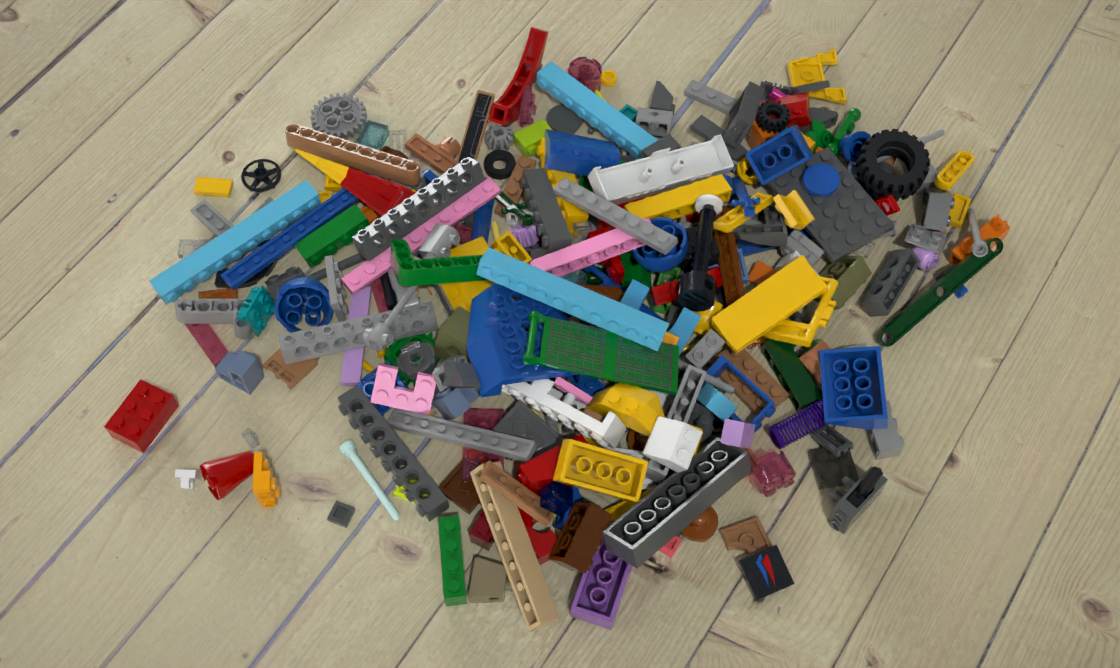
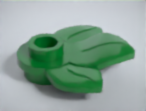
M813 120L811 122L812 130L804 134L815 142L813 154L818 147L825 149V146L832 143L834 138L833 134L826 130L824 123L818 120Z

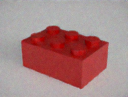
M140 379L104 427L112 438L145 453L179 405L172 394Z

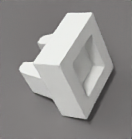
M175 469V478L181 479V488L193 489L195 480H201V471Z

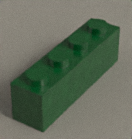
M772 339L764 342L761 352L781 386L790 394L789 399L797 413L819 400L822 401L823 394L821 389L814 384L811 373L806 371L799 359L800 356H797L794 351L793 344Z

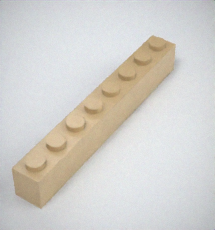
M493 462L503 470L501 462ZM481 464L471 471L470 475L527 630L532 631L547 627L560 620L519 509L514 503L479 479L485 465Z

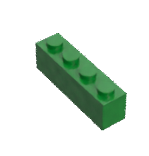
M354 204L294 245L309 267L312 268L319 265L325 259V256L333 255L345 245L350 244L353 241L352 237L360 230L369 226L370 223L357 204Z
M459 515L438 517L446 606L467 604L460 517Z

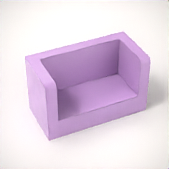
M725 419L720 442L736 447L751 448L755 424Z

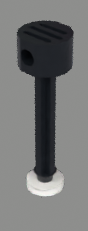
M711 194L701 195L695 202V209L700 214L693 271L684 273L681 276L677 298L681 306L697 312L706 311L713 307L717 286L716 279L708 274L707 270L713 222L715 216L722 212L723 202L719 197Z

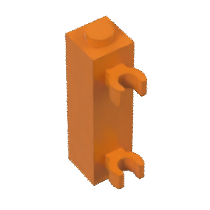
M999 214L979 229L983 241L988 238H999L1002 241L1008 234L1011 227L1007 225L1006 220L1003 221L999 218ZM973 235L964 239L951 250L947 258L950 264L957 265L972 252ZM994 241L991 242L990 248L996 245Z

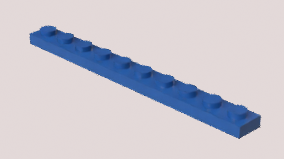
M343 188L221 274V278L232 290H235L294 248V244L356 204L360 199Z

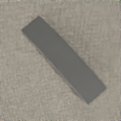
M703 115L699 116L690 129L705 138L704 142L710 141L714 136L720 134L723 138L725 132ZM725 143L731 159L739 162L742 158L746 157L745 153L748 151L741 144L738 148H735Z

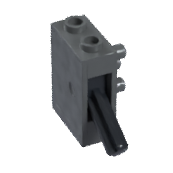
M871 466L856 483L848 476H844L841 481L850 488L848 492L840 486H836L833 491L829 492L827 497L836 504L828 519L833 529L845 534L880 495L888 480L883 476L880 467Z

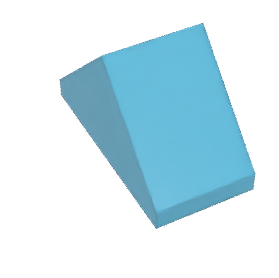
M708 382L700 390L697 397L698 401L723 422L725 419H729L738 408Z

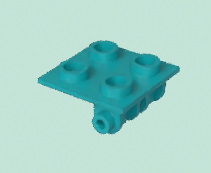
M263 285L260 288L256 286L251 289L245 299L246 302L242 304L243 307L237 313V319L241 322L246 320L257 337L265 329L266 323L274 313L275 306Z

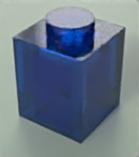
M553 480L542 487L540 491V507L558 516H562L573 506V490Z

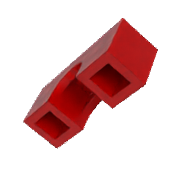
M518 507L539 565L550 561L548 559L557 541L553 530L546 533L534 531L533 526L538 521Z

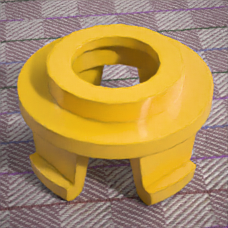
M747 157L742 158L736 167L738 176L747 184H758L760 180L754 170V175L751 177L745 174L747 167H750L752 170L753 168Z

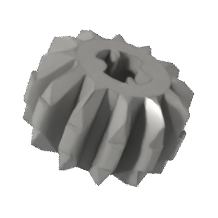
M496 123L495 127L489 126V130H486L484 141L489 150L505 149L509 151L510 146H513L514 134L510 126H498Z

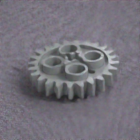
M337 93L335 97L330 94V98L324 96V101L318 100L319 105H314V110H311L312 115L310 119L314 130L341 139L344 137L348 140L349 135L354 138V133L360 134L359 129H364V124H367L366 107L363 106L362 101L359 102L358 97L353 99L352 94L348 97L346 93L342 96Z

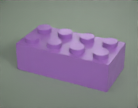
M602 536V544L595 551L592 558V566L582 575L571 607V617L612 630L633 566L608 551L604 536Z

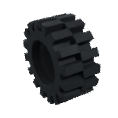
M766 100V103H761L758 108L756 124H758L759 128L763 127L762 131L764 132L768 130L770 134L771 131L774 134H777L778 131L780 133L786 129L790 118L789 108H785L786 104L781 105V101L775 103V100L771 102ZM768 115H775L778 119L770 118Z

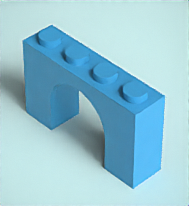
M632 279L620 303L640 311L651 289ZM685 307L674 326L667 331L679 337L676 344L679 346V356L701 319L700 315Z

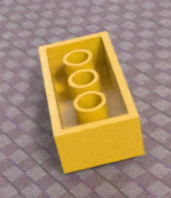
M564 439L553 481L624 501L638 503L649 461L573 439Z

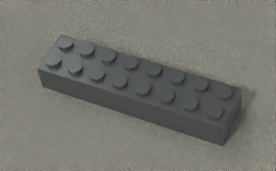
M719 437L714 439L692 457L688 470L682 472L675 471L602 531L606 549L633 567H640L752 471L749 452L736 446L723 444L720 442L721 438Z

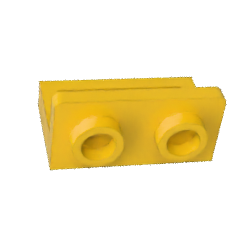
M793 190L787 196L777 194L773 198L776 203L775 208L786 218L784 221L788 227L802 230L815 219L797 191Z

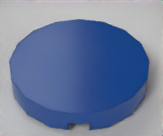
M816 163L809 166L803 175V187L809 194L816 197L817 195L828 197L834 194L840 183L837 170L831 165Z

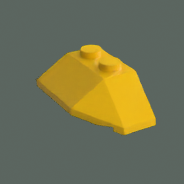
M619 382L597 392L586 407V409L604 416V418L608 412H612L618 416L627 428L648 437L657 417L665 418L657 394L637 386Z

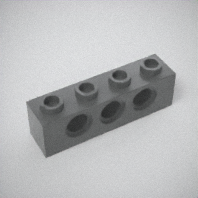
M912 248L893 250L861 302V305L870 317L888 316L921 262Z

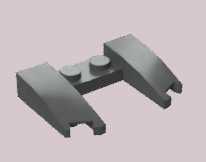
M733 196V200H739L738 196ZM774 200L772 204L755 214V216H763L765 224L739 225L732 231L739 235V239L756 244L787 246L788 233L784 216L775 208L776 203ZM731 203L727 204V208H729L730 210L735 208L731 205Z

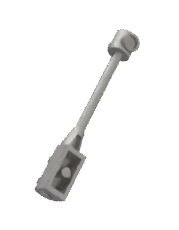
M437 223L418 251L423 259L450 257V248L453 245H458L460 242L459 233L452 226ZM409 286L383 325L376 324L374 328L368 327L365 329L363 340L370 348L375 351H382L385 345L390 346L393 343L390 327L418 286Z

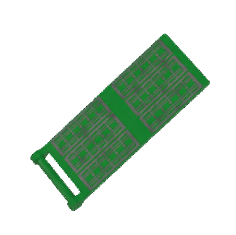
M537 311L529 313L530 326L526 353L523 355L524 364L542 365L676 395L678 388L679 346L662 342L658 351H655L606 329L544 316ZM542 322L544 325L540 356L537 357L534 355L538 323Z

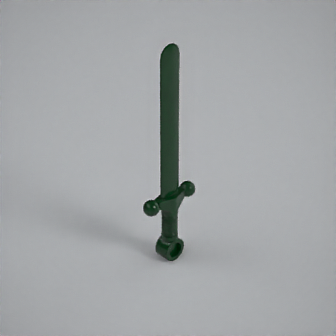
M502 191L496 196L507 207L502 208V214H516L522 219L524 226H531L533 224V216L521 210V208L525 209L527 207L526 202L515 204Z

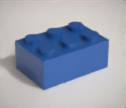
M797 125L788 128L745 153L762 186L814 157Z

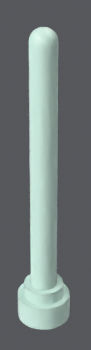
M352 440L344 442L339 447L341 454L351 459L393 520H399V512L357 455V446Z

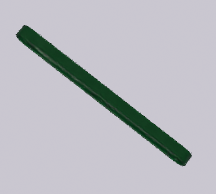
M988 238L985 240L988 246V253L985 256L976 257L973 252L966 256L876 334L877 343L885 347L895 344L999 255L1003 250L1001 239ZM992 241L996 243L995 251H992L990 248ZM940 286L944 290L941 297L937 294V289ZM884 333L889 334V341L887 343H884L882 340Z

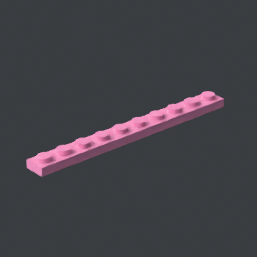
M490 177L402 239L408 242L411 252L414 254L419 250L437 223L453 227L499 195L501 189ZM391 247L371 261L367 260L341 278L342 283L352 295L393 268L390 261Z

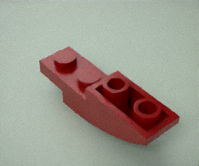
M719 266L708 269L707 273L716 279V288L723 285ZM681 278L649 287L654 306L678 301Z

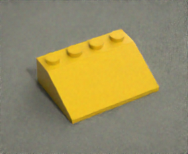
M479 237L450 249V257L484 255L489 246L484 237ZM487 279L443 283L441 286L454 311L460 306L471 312L472 299L496 283Z

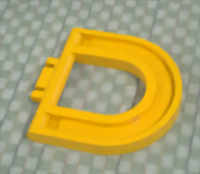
M820 277L828 288L824 293L816 297L820 299V302L809 324L784 320L763 336L772 340L809 347L818 328L827 327V322H829L836 307V301L831 299L839 284L838 281Z

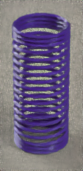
M819 400L811 404V406L801 409L798 413L792 414L789 418L787 417L783 421L768 427L769 435L775 446L782 450L789 446V444H792V442L795 443V441L801 439V437L804 438L807 434L829 425L825 424L823 401ZM798 420H799V422L801 423V425H802V427H803L805 433L803 432V430H802L800 424L798 423ZM792 424L794 425V427H795L796 431L798 432L799 436L796 434V432H795V430H794ZM789 426L791 427L792 431L794 432L796 438H795L794 435L792 434V432H791ZM786 428L788 429L789 433L791 434L792 439H791V437L789 436V434H788Z

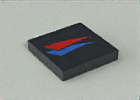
M777 544L737 561L755 601L794 584Z

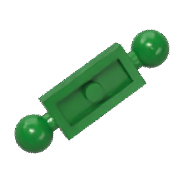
M852 108L848 111L847 118L834 136L833 142L825 146L835 156L838 154L841 139L848 135V133L852 134L856 126L853 123L860 120L861 111L859 109Z

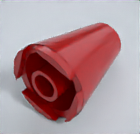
M247 451L207 461L200 465L204 481L207 480L209 484L208 489L216 500L226 497L253 474L254 453Z

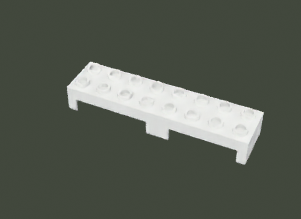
M720 134L714 136L710 141L669 151L671 148L655 151L650 157L600 170L601 166L595 167L588 175V179L595 194L615 205L673 190L680 186H686L711 176L726 175L734 167V164Z
M549 379L529 381V384L521 382L502 386L501 391L508 396L514 395L515 399L521 400L525 404L529 403L534 410L540 413L544 411L549 418L556 422L558 420L564 422L563 425L571 430L576 428L584 437L588 439L594 438L597 440L596 443L604 448L610 446L615 449L626 431L624 423L612 412H608L604 421L600 422L579 411L587 406L576 401V396L568 392L565 395L552 388L555 382Z

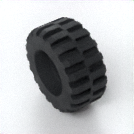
M886 129L882 130L881 134L876 132L865 141L856 162V176L859 177L860 185L865 186V191L872 192V196L876 198L892 194L894 199L898 201L899 198L905 200L909 196H913L920 189L929 172L930 158H928V150L924 149V143L922 141L919 142L917 140L918 137L915 135L911 136L904 130L899 132V129H892V131ZM882 156L897 157L905 163L908 172L902 175L890 174L879 166L877 159Z

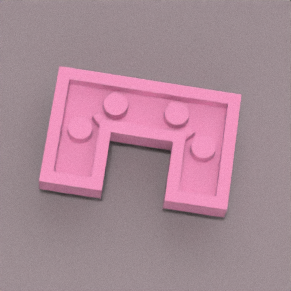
M379 363L371 403L429 415L436 387L433 376L418 372L414 390L395 386L399 367Z

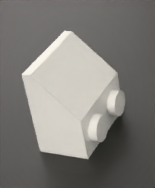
M658 416L642 454L676 472L688 470L702 431L685 422Z

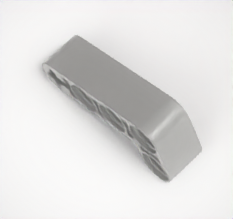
M180 299L175 303L176 316L180 323L234 324V332L237 338L247 339L252 335V328L246 320L241 322L237 319V313L243 307L242 304L246 302L245 299Z

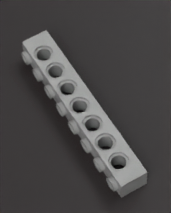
M432 301L404 307L390 327L393 340L437 331L438 325ZM392 310L278 335L285 364L368 346L363 340L365 329L368 327L374 328L376 324L383 325Z

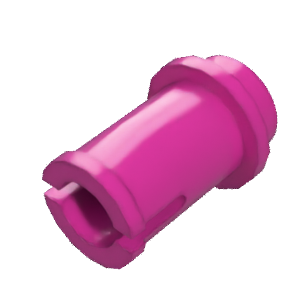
M773 87L768 95L772 99L789 96V94L786 95Z

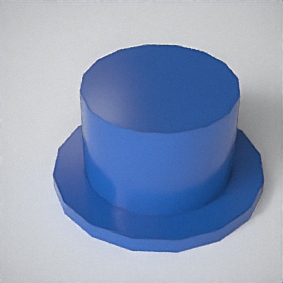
M856 131L841 139L839 153L848 164L849 161L857 162L862 146L871 135L865 131Z

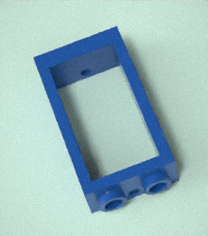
M721 355L706 371L707 374L718 378L729 368L768 403L750 422L755 424V433L762 426L761 422L766 417L769 418L774 414L777 404L729 360ZM706 381L703 382L701 389L707 383ZM735 413L731 415L734 420L743 422Z

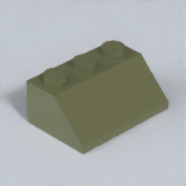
M846 256L834 264L830 261L818 275L838 281L839 284L831 300L837 303L834 309H840L856 293V290L867 281L872 272L863 256ZM815 298L814 301L819 304L820 299Z

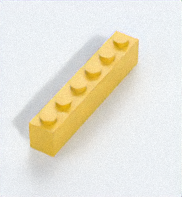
M542 138L540 145L537 146V155L540 156L541 167L545 169L552 189L563 178L578 184L575 174L545 168V138ZM555 195L568 229L584 228L589 217L588 212Z
M720 174L701 181H695L686 186L677 187L667 192L664 191L658 195L646 197L636 202H630L624 205V209L641 219L666 217L674 220L697 212L695 202L701 195H715L723 203L728 202L732 188L723 175Z

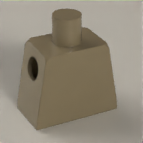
M475 557L468 594L469 603L504 602L506 591L513 592L504 565Z

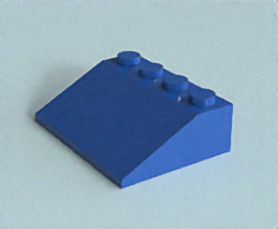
M545 130L546 169L588 176L595 167L601 166V170L621 164L620 153L614 142Z
M880 346L819 350L825 424L865 430L888 429Z

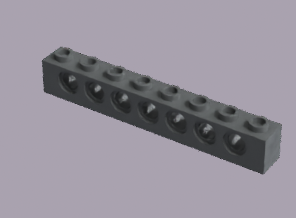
M470 157L461 160L459 164L448 169L446 173L435 178L430 184L419 189L417 193L403 200L401 204L390 209L382 217L374 220L365 229L360 230L352 237L360 255L371 261L391 247L392 240L402 239L486 179L479 162Z
M356 385L339 396L340 405L338 408L342 415H347L350 418L348 421L354 430L358 429L361 432L359 435L365 444L369 443L371 445V452L376 458H381L383 461L381 464L387 473L391 471L396 485L399 488L402 486L405 489L404 494L409 502H415L417 505L415 508L422 518L425 516L430 522L450 508L446 496L361 388ZM378 437H384L381 440H376ZM390 451H395V452H394L393 454H391V455H388V454H387V453L390 452ZM406 465L404 469H398L400 466ZM412 480H418L415 484L409 483ZM425 494L430 495L426 499H421V496Z

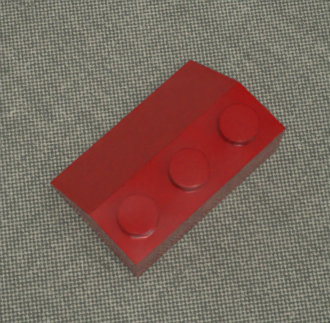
M808 92L769 100L770 102L775 100V103L781 101V105L786 104L785 108H789L790 118L786 126L787 128L795 125L798 127L811 125ZM768 115L770 118L778 119L775 115Z

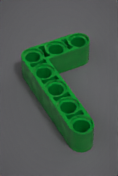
M394 239L391 242L390 261L398 283L403 286L487 280L476 275L480 259L483 255L414 260L406 240Z

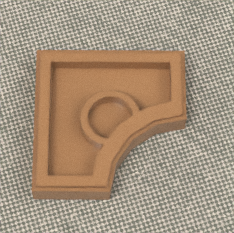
M758 516L720 529L719 531L728 551L736 549L753 555L772 546Z

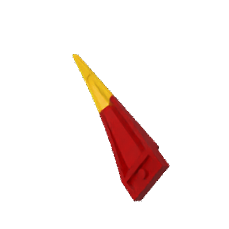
M294 149L295 152L381 216L416 193L400 184Z

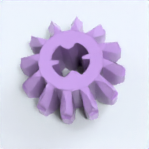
M517 224L508 230L523 248L535 245L539 241L535 224L531 226Z

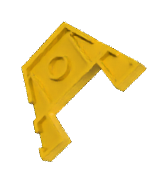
M832 49L825 54L822 52L818 53L815 57L808 58L807 56L788 62L787 68L791 87L825 81L822 65H837L836 50ZM823 88L808 92L810 97L835 103L846 104L847 101L844 88Z

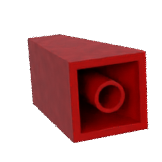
M582 434L572 438L573 440L588 444ZM562 444L520 465L515 479L539 497L561 493L571 487L570 485L553 481Z

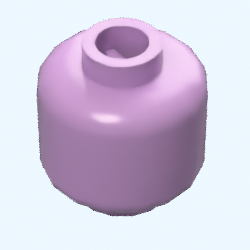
M915 246L912 249L921 261L918 265L921 270H931L939 263V254L919 246Z

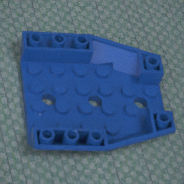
M497 283L492 284L472 299L466 350L470 363L473 365L481 383V388H478L481 398L501 395L502 386L507 384L575 375L578 384L597 381V378L537 364L527 365L523 363V355L526 353L529 332L522 330V328L527 327L529 329V313L537 311L544 316L571 321L563 311ZM517 297L520 301H514L512 298ZM542 322L538 323L534 349V355L537 357L540 356L544 325Z

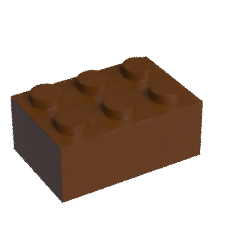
M575 501L548 559L568 570L585 574L592 566V558L595 551L602 544V531L611 524L612 514L593 503Z

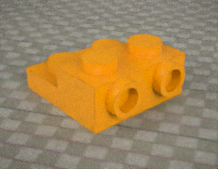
M254 452L253 493L261 507L274 508L278 505V498H281V487L277 485V479L274 477L273 468L269 465V459L265 458L263 452Z

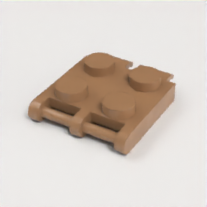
M279 349L264 362L263 367L272 371L277 379L283 380L289 389H293L318 365L317 360L320 357L285 364L281 349Z

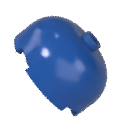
M658 217L650 219L654 226L677 237L676 233L678 235L680 233L683 238L680 246L681 249L677 251L676 244L664 255L652 247L644 245L641 246L642 251H639L637 248L633 249V256L636 262L648 271L658 273L670 271L679 266L687 255L688 238L683 225L680 226L673 222L671 218Z
M299 277L288 281L280 288L276 295L274 312L277 321L290 333L302 330L294 325L300 322L301 314H305V322L310 326L328 325L333 314L329 290L321 282L308 277ZM321 310H322V312H323V319H322V321H321V323H320ZM310 314H315L317 316L311 317Z

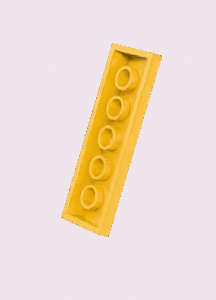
M802 254L712 317V328L737 354L824 293L828 286L817 275Z

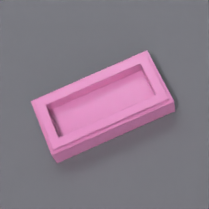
M561 377L556 378L554 383L556 388L566 394L568 392L576 396L577 401L586 406L593 398L592 396Z

